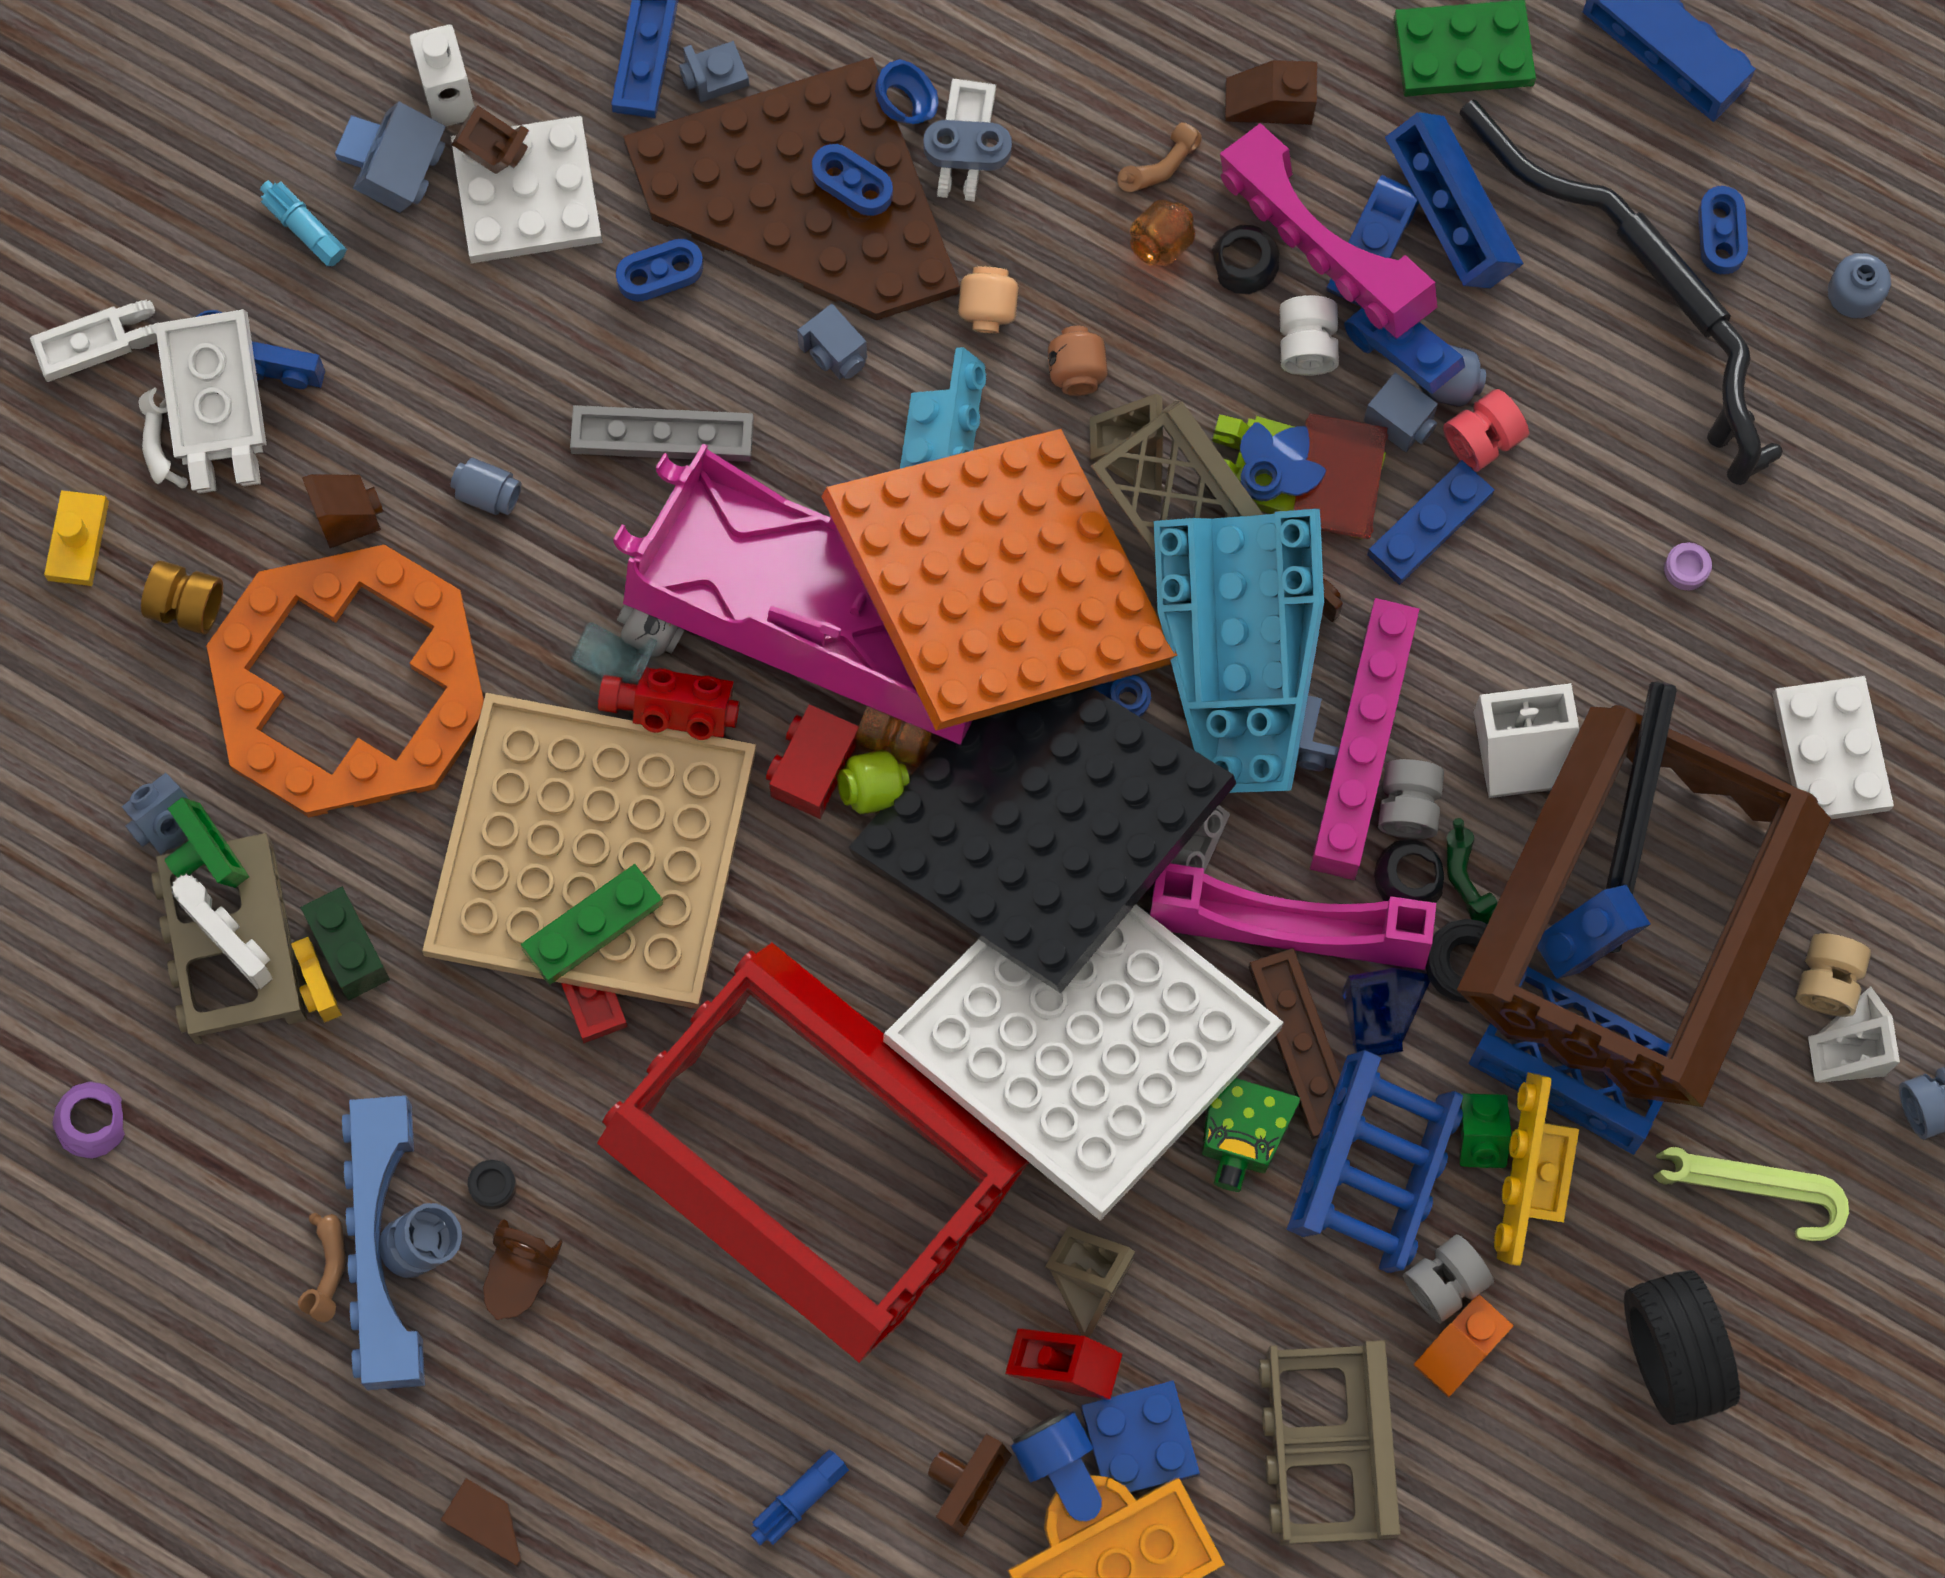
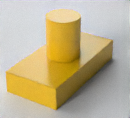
M61 490L44 573L47 581L93 586L109 505L106 496Z

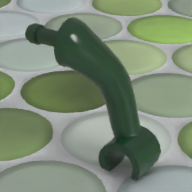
M1456 818L1453 821L1454 829L1447 835L1448 879L1465 902L1471 920L1482 921L1488 924L1498 904L1497 899L1490 892L1481 896L1470 881L1467 867L1475 837L1471 830L1464 828V821L1461 818Z

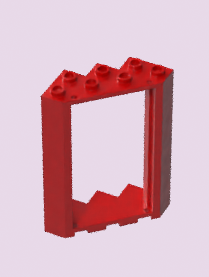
M771 942L758 953L750 950L744 955L734 969L736 973L712 1002L707 1000L696 1010L690 1020L692 1025L668 1052L663 1050L654 1058L646 1070L648 1075L624 1103L618 1101L608 1111L602 1120L606 1129L597 1144L860 1363L905 1321L925 1290L948 1270L968 1239L990 1220L1029 1162L883 1042V1032ZM750 995L980 1183L879 1305L874 1303L650 1116L671 1081L696 1063L715 1030L737 1015Z

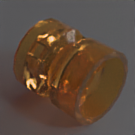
M867 706L860 722L855 742L856 745L874 752L885 750L889 747L891 754L894 755L897 761L916 768L927 749L933 733Z

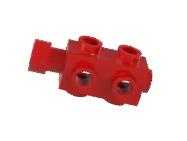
M643 667L638 684L623 682V677L604 674L599 691L598 711L616 714L619 709L633 711V723L641 724L650 732L659 733L665 729L687 732L697 740H706L711 736L723 738L726 727L736 728L740 701L732 700L734 681L717 679L712 676L674 672L664 668Z

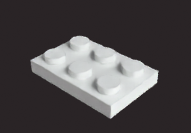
M1865 676L1775 689L1772 695L1792 786L1814 795L1818 800V804L1831 819L1890 811L1894 804Z

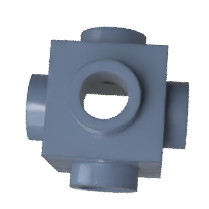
M166 772L153 783L142 785L132 793L130 800L121 806L132 820L125 825L141 847L150 842L160 855L168 849L180 846L187 840L186 835L168 808L181 797L189 798Z

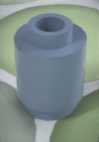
M472 457L466 464H458L453 473L450 487L455 489L456 500L494 515L499 514V512L509 515L517 503L522 483L514 479L511 472Z

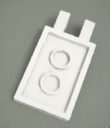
M242 309L155 323L173 454L175 458L182 459L183 465L188 464L192 491H197L199 494L217 491L215 471L211 461L231 457L237 484H241L243 487L261 484L256 453H263L262 446L267 444L248 312Z

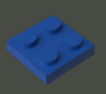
M1174 1380L1111 1397L1110 1400L1103 1399L1081 1405L1088 1437L1094 1448L1092 1451L1099 1476L1110 1477L1126 1486L1131 1494L1162 1486L1175 1478H1179L1181 1481L1199 1476V1468Z

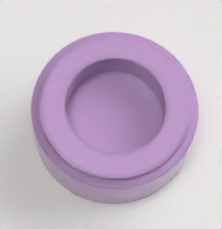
M1688 542L1675 546L1668 554L1664 564L1666 578L1673 586L1681 590H1694L1702 586L1712 569V561L1708 552L1702 546Z

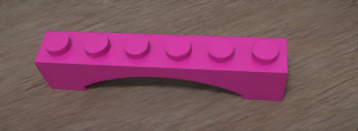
M1261 123L1220 153L1223 170L1221 179L1226 188L1233 195H1242L1249 202L1252 211L1261 221L1269 220L1278 229L1279 235L1289 247L1295 248L1297 246L1306 255L1309 264L1320 275L1326 273L1335 282L1337 289L1349 302L1355 300L1363 307L1368 319L1378 329L1384 327L1397 339L1438 308L1435 281L1406 255L1399 260H1395L1357 248L1329 231L1306 209L1288 179L1293 175L1289 149Z
M1378 598L1374 599L1310 870L1355 880L1364 850L1420 608Z
M1170 863L1154 883L1150 916L1170 932L1288 950L1294 948L1295 951L1425 970L1433 942L1436 903L1390 896L1389 901L1363 904H1327L1290 900L1256 893L1227 884L1205 874L1204 868Z

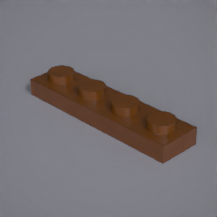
M1294 948L1252 961L1248 967L1262 1005L1283 1021L1281 1031L1274 1038L1295 1096L1300 1097L1299 1107L1310 1137L1314 1140L1319 1138L1340 1078V1072Z

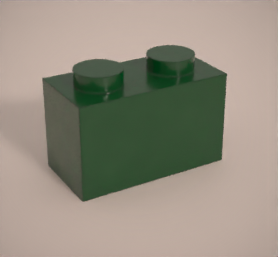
M343 886L300 907L348 1001L390 980Z

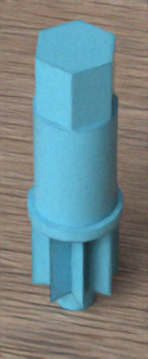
M266 181L260 187V190L264 193L261 196L263 199L261 202L280 220L284 227H288L326 266H334L344 257L347 249L306 208V204L300 201L281 181L278 184Z

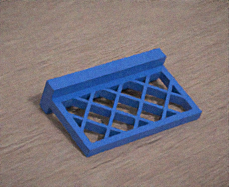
M1527 967L1518 987L1521 988L1525 981L1542 990L1544 999L1564 1009L1573 1007L1582 1012L1584 1018L1594 1023L1597 1020L1601 1023L1598 1025L1609 1030H1615L1644 1047L1663 1056L1666 1055L1670 1046L1669 1043ZM1491 1023L1489 1024L1468 1063L1469 1065L1516 1091H1519L1521 1084L1526 1082L1527 1072L1551 1077L1547 1108L1633 1155L1636 1153L1648 1135L1663 1101L1647 1099L1650 1107L1643 1117L1627 1108L1622 1095L1624 1092L1606 1074L1609 1087L1594 1090L1585 1085L1580 1072L1582 1069L1567 1068L1565 1065L1552 1067L1543 1062L1539 1047L1545 1046L1543 1043L1525 1041L1510 1044L1496 1036L1497 1029Z

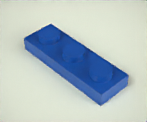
M678 0L631 1L611 104L612 112L656 119Z
M1461 460L1369 548L1367 555L1396 583L1401 585L1493 496L1494 489Z

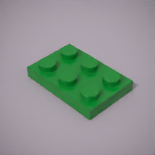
M1525 0L1395 10L1394 25L1404 97L1534 86L1536 75Z

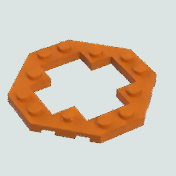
M385 544L258 572L206 645L229 764L232 771L307 817L327 814L328 810L353 805L354 807L386 801L390 800L391 796L417 791V793L436 790L475 734L484 702L460 589ZM363 587L432 629L409 664L412 670L445 690L397 760L392 759L360 738H357L331 775L261 732L283 700L284 694L281 690L254 675L249 670L298 601L336 623L359 589Z

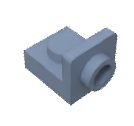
M734 41L695 54L692 45L683 47L685 63L679 65V70L687 90L695 88L700 103L750 86L749 77Z

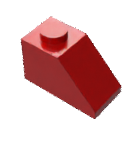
M1018 1328L1005 1374L1074 1395L1110 1400L1123 1353L1086 1336Z

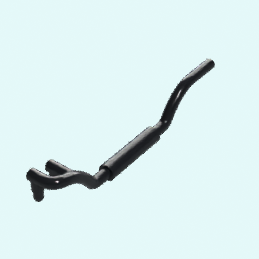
M1471 100L1466 103L1459 112L1460 116L1513 176L1527 186L1556 199L1602 209L1618 227L1617 235L1697 329L1704 337L1712 336L1726 352L1728 360L1722 385L1723 408L1708 432L1707 439L1714 447L1722 448L1729 443L1730 439L1735 437L1739 451L1727 471L1728 479L1736 485H1743L1750 476L1766 469L1770 463L1778 460L1783 453L1782 447L1777 443H1770L1761 448V441L1754 425L1755 417L1751 411L1747 410L1744 385L1751 360L1749 347L1743 337L1729 322L1731 318L1729 312L1642 212L1635 213L1614 190L1603 185L1566 179L1539 167L1513 144L1477 100Z

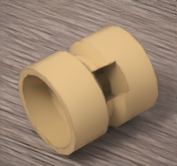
M1825 933L1813 935L1805 960L1810 970L1804 971L1801 974L1795 996L1797 1002L1804 1007L1823 1014L1840 1017L1853 1016L1856 1012L1862 990L1856 981L1863 979L1866 975L1871 950L1864 944L1844 936Z

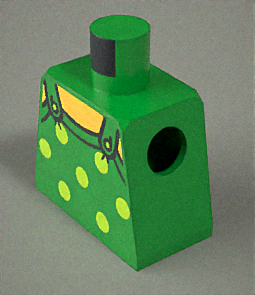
M1237 1078L1229 1084L1211 1103L1206 1112L1202 1155L1220 1161L1213 1182L1214 1185L1225 1190L1240 1192L1247 1169L1258 1173H1266L1296 1112L1300 1097Z

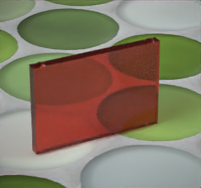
M1309 413L1305 421L1310 440L1307 460L1323 466L1326 469V474L1317 487L1308 493L1295 496L1293 510L1320 509L1321 531L1370 540L1371 534L1374 531L1372 526L1385 442L1388 438V428Z

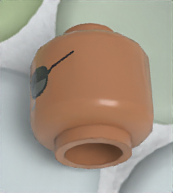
M1084 326L1067 327L1062 330V335L1052 339L1048 345L1050 378L1055 386L1062 389L1063 393L1072 396L1087 395L1095 392L1098 389V385L1106 379L1108 370L1104 341L1097 334L1088 332V328Z

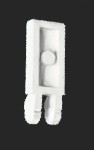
M952 79L946 120L991 123L996 84ZM943 136L942 144H950L953 141L949 136ZM985 139V140L982 142V144L985 145L986 147H987L988 139ZM941 167L938 197L947 198L948 193L951 191L952 168ZM968 170L963 191L966 201L975 202L980 170Z
M141 300L117 309L114 306L33 335L30 340L45 380L50 382L132 352L131 349H143L157 343L155 324H150L143 328L140 327L125 333L122 326L134 325L153 316L155 309L150 300Z
M187 874L185 876L181 875L179 878L176 877V881L173 882L174 885L171 888L180 906L256 989L263 988L273 979L265 966L270 961V958L254 940L251 939L246 944L241 941L234 933L240 926L222 906L216 911L212 909L211 896L196 878Z

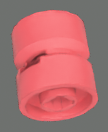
M1494 389L1475 402L1473 406L1474 412L1464 410L1443 426L1445 438L1454 454L1475 472L1480 471L1496 460L1499 455V449L1509 451L1529 435L1528 425L1520 409L1505 392L1499 389Z

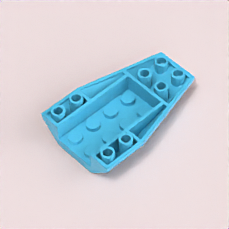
M1320 509L1274 512V514L1213 519L1186 518L1154 521L1158 616L1166 641L1174 654L1175 651L1177 653V656L1170 661L1194 751L1234 775L1237 784L1229 793L1292 790L1324 606Z

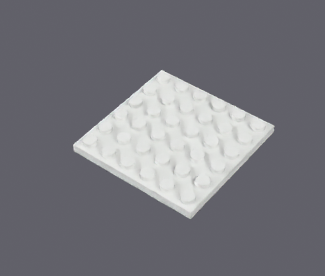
M1135 904L1061 994L978 939L884 1033L883 1042L1101 1221L1281 1031L1283 1021Z

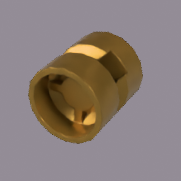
M161 560L157 561L153 565L144 586L141 614L143 617L166 624L177 619L180 628L203 635L207 634L211 630L220 609L223 596L222 578L195 571L188 576L186 575L185 567Z

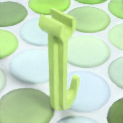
M1670 1147L1656 1154L1658 1159H1669L1674 1162L1676 1168L1675 1172L1661 1170L1653 1175L1658 1182L1663 1184L1682 1182L1824 1206L1830 1216L1827 1225L1824 1227H1800L1795 1231L1797 1239L1824 1241L1837 1235L1846 1224L1849 1215L1848 1199L1843 1189L1830 1178L1817 1174L1688 1154L1678 1147Z

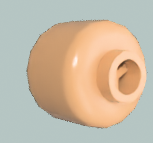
M974 267L972 274L962 278L958 313L962 319L973 323L972 331L999 333V325H1007L1015 320L1018 283L1011 277H1008V270L996 267Z

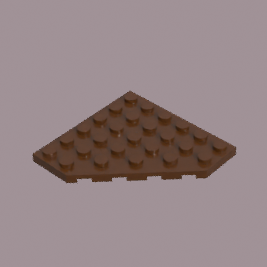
M873 57L623 136L624 144L651 219L666 227L670 224L690 233L691 237L722 252L727 250L747 259V263L778 277L783 275L803 284L805 289L831 301L837 302L839 300L860 310V314L874 320L883 319L960 294V285L898 122L890 119L878 103L875 86L879 72ZM829 144L843 145L884 171L890 177L893 185V199L890 206L878 215H863L820 188L812 175V159L815 153L823 146ZM833 167L827 173L831 176H838L842 173V170ZM867 191L863 196L866 199L872 200L877 198L878 194L875 191Z

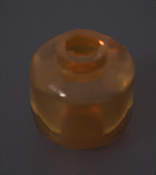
M1156 200L1132 222L1130 227L1131 249L1141 261L1148 265L1168 266L1172 264L1195 241L1196 231L1193 225L1194 218L1192 213L1185 205L1179 202L1172 203L1168 200Z

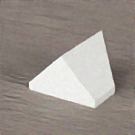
M1871 986L1860 995L1856 1012L1853 1016H1836L1817 1034L1808 1036L1815 1082L1885 1077L1900 1063L1893 1017Z

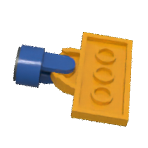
M1068 1409L1013 1438L1014 1443L1011 1445V1448L1029 1482H1034L1048 1475L1056 1492L1048 1504L1045 1513L1044 1530L1049 1547L1008 1569L1007 1571L1011 1578H1202L1225 1565L1179 1478H1175L1144 1496L1135 1499L1126 1486L1110 1477L1089 1475L1081 1457L1094 1448L1075 1412L1069 1413Z

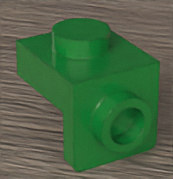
M1460 1093L1463 1095L1460 1109L1463 1111L1460 1123L1462 1140L1459 1154L1460 1166L1505 1168L1507 1166L1511 1139L1508 1096L1502 1094Z

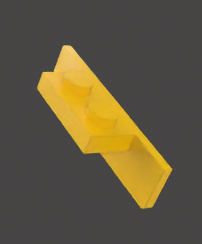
M1527 1072L1526 1082L1521 1084L1518 1091L1517 1105L1518 1109L1521 1110L1518 1129L1513 1131L1509 1147L1513 1163L1511 1175L1506 1177L1502 1187V1201L1505 1204L1503 1223L1498 1224L1494 1235V1248L1498 1251L1497 1259L1516 1266H1520L1522 1262L1529 1217L1564 1223L1579 1134L1578 1128L1545 1123L1551 1077Z

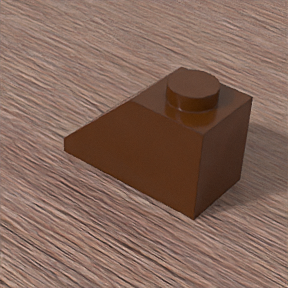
M1272 60L1226 78L1225 122L1312 125L1317 103V62Z
M310 474L302 477L329 548L381 530L376 518L377 514L384 512L375 487L365 489L360 475Z

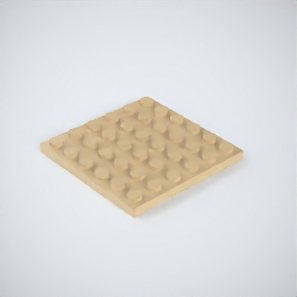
M486 693L422 950L423 955L430 958L544 979L522 951L521 943L630 866L636 864L662 897L663 905L555 982L698 1009L701 1003L755 759L756 744L711 736L706 740H697L687 732L665 729L662 732L654 733L646 730L641 724L633 723L632 720Z

